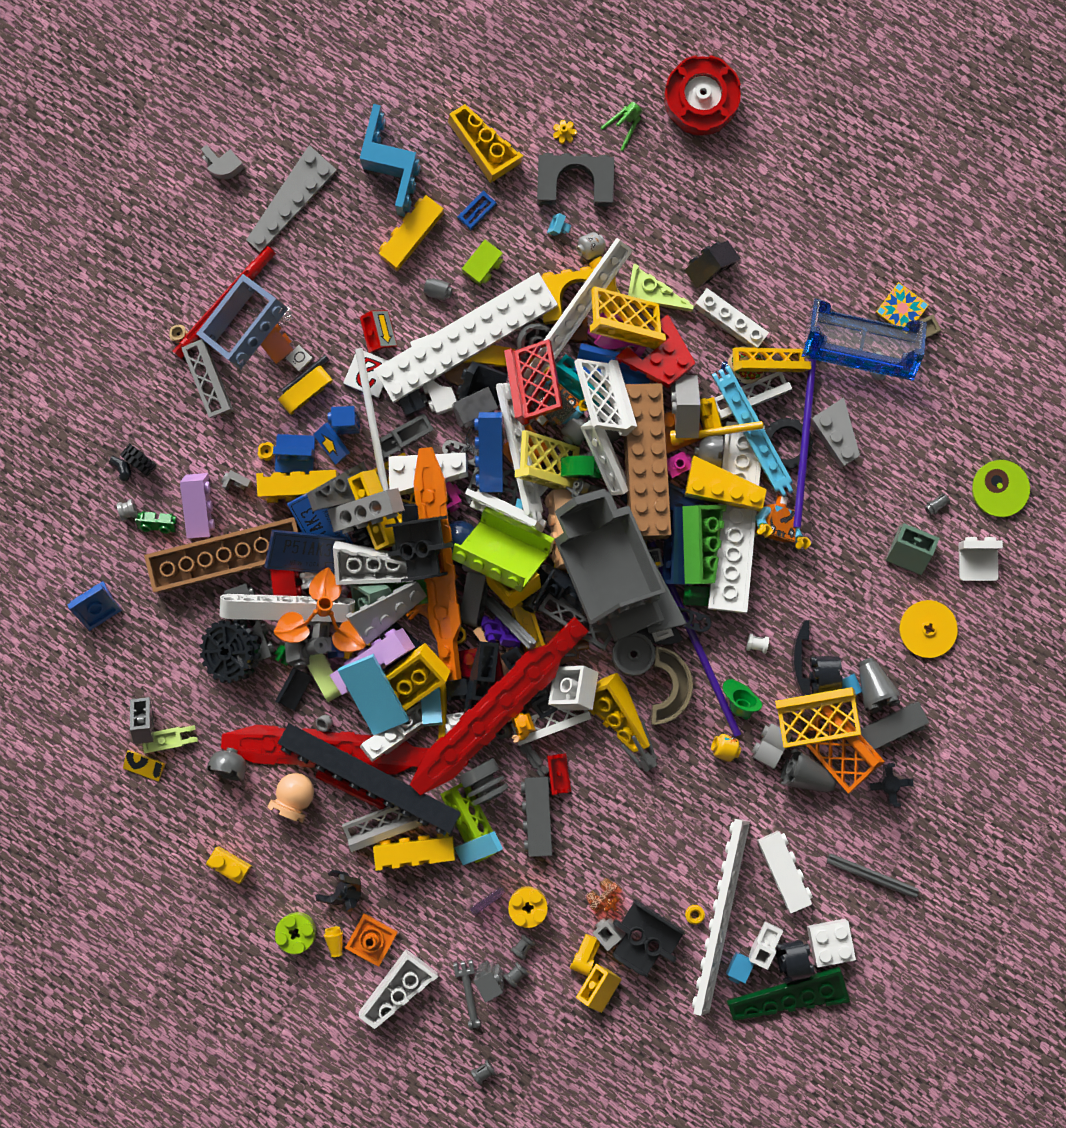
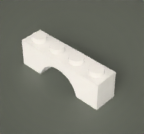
M432 334L411 341V346L416 345L417 343L421 342L422 340L426 339ZM434 380L423 386L425 394H430L431 400L428 403L432 412L436 411L437 415L453 410L452 404L456 402V398L451 387L441 386Z

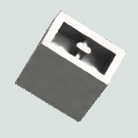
M489 387L452 404L459 427L465 426V428L475 425V419H478L479 412H494L498 409Z

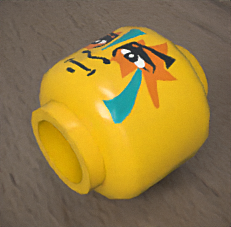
M721 734L719 737L716 736L711 745L713 755L726 762H731L734 758H738L741 753L738 739L726 734Z

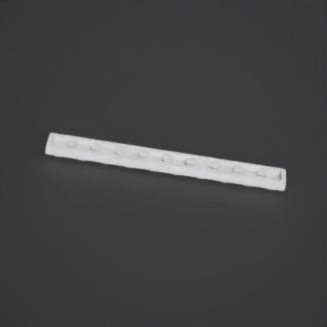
M616 238L544 339H550L552 343L554 360L592 309L591 289L594 286L606 289L633 250L618 238ZM547 347L541 348L537 355L543 357ZM535 357L530 366L536 368L541 360ZM545 362L540 371L544 373L550 367V364ZM527 369L523 375L524 378L528 380L533 371ZM537 374L533 383L537 385L543 376ZM530 385L526 394L529 396L535 387Z

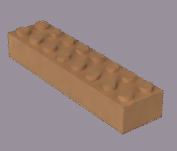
M662 383L625 384L637 424L634 430L627 436H623L626 485L629 490L627 491V506L630 507L644 540L668 539L671 536Z
M292 517L146 554L144 557L152 591L159 594L262 568L265 566L272 530L300 532L299 525L296 519Z

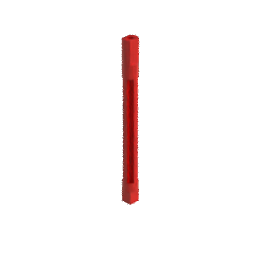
M266 246L184 336L173 350L179 358L182 359L184 357L181 347L201 339L196 333L241 275L244 274L253 281L263 270V267L276 254L270 247Z

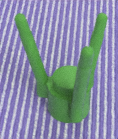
M631 102L601 126V130H604L622 115L623 117L616 124L617 127L625 120L628 122L634 121L623 142L621 151H624L636 125L641 120L639 115L642 113V109L636 103Z

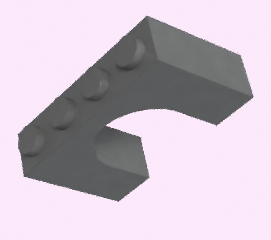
M553 153L539 155L537 204L556 205V186L560 175L569 169H581L591 176L594 183L593 206L612 207L614 157H610V155L591 157L590 154L573 156L570 153H564L561 156L554 155Z

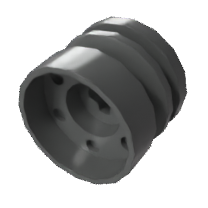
M494 758L458 776L464 788L470 786L474 788L468 794V797L475 794L478 795V798L471 802L473 806L485 804L497 798L509 788L507 783L501 786L497 784L505 778L504 776L494 778L493 774L499 770Z

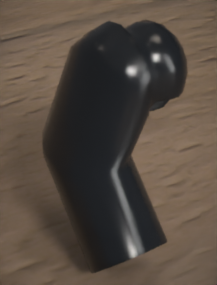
M112 455L109 464L118 468L121 481H128L132 473L129 463Z

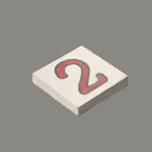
M363 351L371 395L379 398L384 386L374 369L388 360ZM355 354L343 384L363 392Z

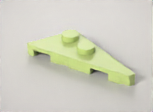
M633 264L628 296L658 303L662 307L693 311L694 306L684 297H679L673 293L671 288L661 281H657L651 274H646L639 269L637 264Z

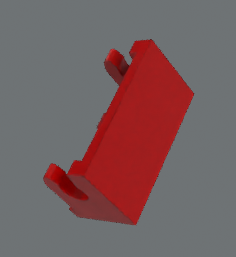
M566 753L548 755L552 795L571 792Z

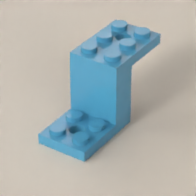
M373 104L360 155L361 165L365 170L402 178L395 208L397 215L405 217L406 212H410L412 201H410V195L415 193V176H419L420 160L417 159L416 152L381 144V137L379 135L380 130L385 128L386 119H384L381 105Z

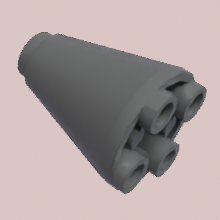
M874 658L861 661L859 663V673L864 709L870 711L871 714L882 711L881 707L887 705L893 707L900 704L901 693Z

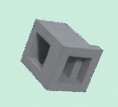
M603 918L595 925L597 929L593 932L594 936L607 951L613 948L625 936V932L623 933L620 928L616 927L611 918L608 920ZM607 929H609L612 935H609L607 933Z

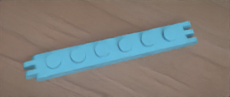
M730 366L725 367L728 375H725L722 369L718 371L721 376L720 379L716 373H713L712 378L738 425L760 422ZM764 428L743 432L774 491H779L785 497L787 494L784 488H786L791 494L793 492L791 487L793 481Z

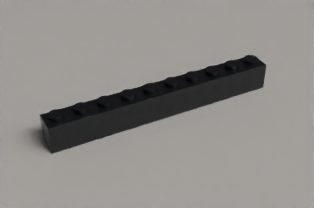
M288 723L277 743L281 746L280 750L284 753L298 755V760L305 764H308V762L315 764L314 768L323 773L326 770L331 772L332 778L340 782L343 779L350 782L348 786L357 791L360 788L367 791V796L374 800L377 797L384 800L383 804L392 809L394 806L401 809V814L409 818L412 815L419 818L417 822L426 827L429 824L436 827L435 831L443 836L446 833L451 835L461 816V812L425 793L419 795L411 786L290 723Z

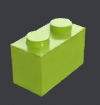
M484 239L462 267V273L479 286L482 283L486 284L492 277V274H490L494 268L498 269L504 261L502 259L503 252Z

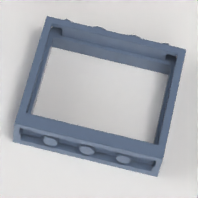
M242 274L196 334L231 363L242 369L289 308ZM257 291L269 300V303L229 353L217 344L216 341L252 294Z

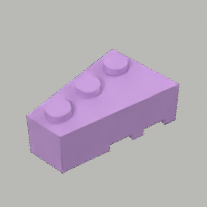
M208 473L185 475L180 481L186 536L187 538L210 537L212 531H215L214 519H211L213 505L210 500Z

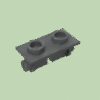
M583 480L575 481L573 488L566 487L572 493L571 496L573 498L602 489Z

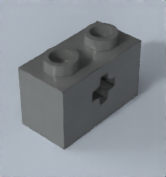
M150 697L130 699V732L134 744L154 742V714Z

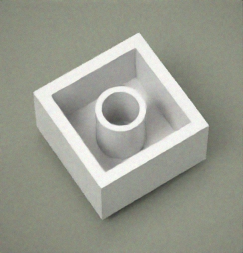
M586 666L559 667L556 677L552 680L548 704L563 711L593 710L599 672Z
M846 919L807 926L813 961L816 967L856 960L849 922Z

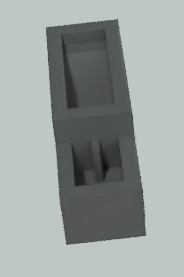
M425 414L412 419L380 438L383 461L434 430Z

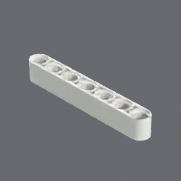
M224 594L220 596V617L225 619L279 620L288 612H296L302 615L304 621H306L313 613V610L316 609L318 600H314L309 596ZM339 597L333 601L331 611L334 612L336 622L349 621L345 615L355 612L354 599ZM316 614L311 620L332 622L329 615L321 617Z

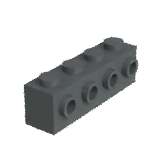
M488 960L478 965L474 978V983L485 1003L501 995L504 990V973L499 964L495 965L493 961L489 963Z

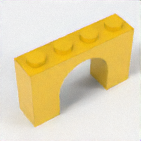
M582 267L580 271L575 272L569 269L561 271V274H554L553 272L542 274L543 281L558 304V307L543 315L545 325L556 324L563 314L562 297L565 290L574 283H585L594 269ZM615 275L606 290L618 293ZM601 295L599 299H600V300L602 301V303L604 304V303L607 302V301H606L605 298ZM613 299V301H614V302L618 305V307L620 308V306H619V300H618V299ZM609 303L605 305L611 314L615 312Z

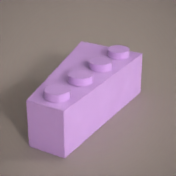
M403 628L397 631L392 629L384 634L386 638L383 640L381 638L371 643V648L361 650L357 653L358 656L356 658L352 657L343 664L345 666L374 654L382 670H384L414 649L415 646ZM338 670L330 674L331 679L342 695L349 692Z

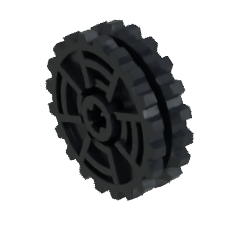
M228 619L212 623L211 627L205 630L207 634L202 635L203 643L199 647L202 649L200 658L204 659L202 665L208 668L206 672L213 674L214 680L220 679L221 683H234L235 681L238 682L249 678V675L255 673L254 668L259 666L257 659L261 658V654L258 653L261 646L257 644L258 636L253 635V628H247V623H240L239 619Z

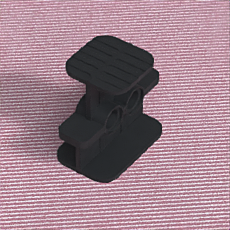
M447 516L385 525V528L393 527L396 551L388 552V556L401 555L406 560L408 578L401 579V582L448 575V572L440 573L438 554L441 549L453 547L452 542H443L440 520L447 519Z
M634 899L622 922L617 919L613 921V924L626 932V934L612 954L619 962L647 978L650 969L660 954L673 963L676 962L677 958L672 955V952L686 932L664 916L656 913L653 909ZM636 930L642 933L639 940L631 938V934ZM651 941L658 942V948L655 951L648 949V944Z

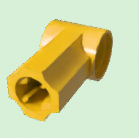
M585 934L578 953H575V958L569 969L585 976L589 975L594 963L593 959L600 946L597 938Z

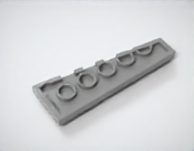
M309 145L246 239L247 242L261 253L333 177L337 169Z

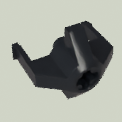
M895 763L884 764L883 776L879 782L869 783L870 791L881 790L886 793L890 806H894V808L901 807V803L897 802L896 793L901 787L914 786L913 779H898L893 775L892 767H895Z
M331 870L328 875L338 877L340 881L336 886L335 893L331 896L316 894V901L332 905L345 903L346 911L350 912L355 908L361 897V880L350 877L347 872Z

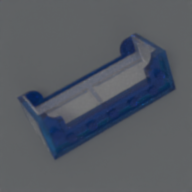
M814 298L801 357L914 381L924 357L927 322L912 320L907 322L905 327L833 312L829 302Z

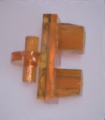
M604 878L599 884L604 890L600 896L594 890L586 895L590 903L589 907L596 913L601 909L607 913L611 908L616 912L618 908L615 904L620 901L617 894L622 889L615 882L613 883L608 878Z

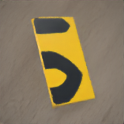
M127 750L123 769L159 782L166 763Z

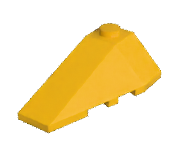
M614 673L599 680L596 685L593 710H589V712L600 717L604 721L602 724L608 728L610 726L617 732V738L631 751H639L632 736L637 738L643 749L648 748L650 744L629 691L619 674Z

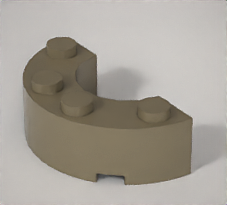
M654 647L655 659L653 667L661 668L671 679L672 686L670 694L665 701L660 704L651 705V724H663L675 719L685 710L691 699L693 681L687 664L679 655L666 648Z

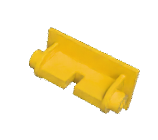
M715 397L700 399V417L704 430L722 427Z

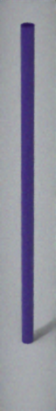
M812 326L809 354L811 369L808 370L793 524L795 529H801L819 326Z
M655 541L648 544L649 548L657 547ZM663 566L658 567L661 575L663 573ZM666 584L677 606L684 608L675 585ZM682 612L681 614L686 623L689 622L690 619L687 612ZM685 627L734 737L741 735L695 630Z

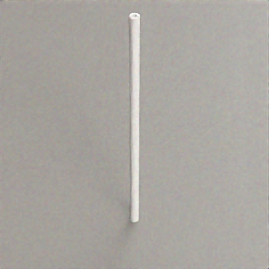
M363 348L355 349L377 471L383 491L389 490L365 358ZM396 545L392 546V551H396Z

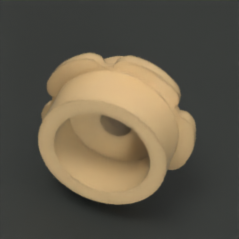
M175 325L171 327L169 337L172 341L180 343L188 331L185 330L183 325Z

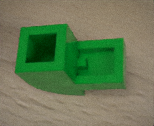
M567 456L561 458V477L603 479L594 456Z

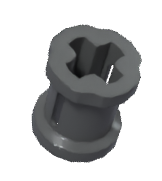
M522 934L520 941L511 950L521 959L525 960V955L532 946L535 947L536 943L525 934Z
M518 961L508 974L505 973L503 975L514 988L518 986L517 983L524 976L529 975V972Z
M488 1059L485 1060V1064L476 1070H471L473 1077L479 1085H482L483 1081L490 1076L497 1075L496 1070Z

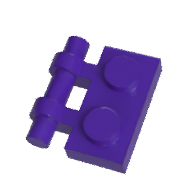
M488 616L482 617L481 626L485 631L486 641L496 643V640H499L502 646L508 648L520 647L521 641L497 617L494 620L489 619Z

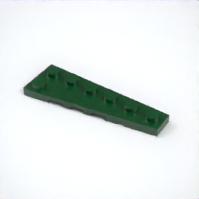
M840 967L816 973L810 979L787 984L783 983L727 1000L733 1020L772 1015L783 1010L791 1012L796 1011L795 1008L807 1007V1009L815 1008V1005L826 1004V1006L850 1002Z

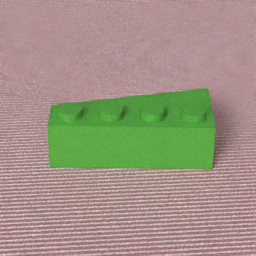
M727 505L683 506L685 584L715 583L719 560L717 550L721 548L722 540H719L721 529L724 528L725 521H722L723 512H726Z

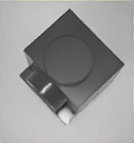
M307 639L299 643L285 642L286 663L296 669H303L306 665H310V655L305 649Z

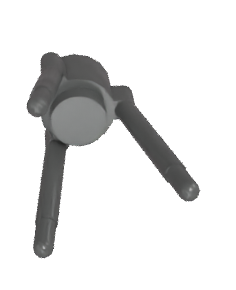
M641 722L650 744L648 747L650 754L649 752H644L635 736H632V739L641 754L638 757L640 761L624 744L621 745V748L632 758L639 769L643 768L644 772H647L658 764L644 722Z

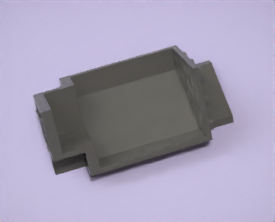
M605 489L574 497L558 508L555 513L564 533L555 538V543L590 625L598 623L600 626L607 623L615 642L665 620L657 600L666 591L630 507L626 506L617 509L610 491L606 492Z

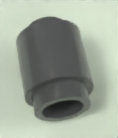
M428 278L423 292L429 297L446 301L447 298H451L453 288L449 282Z

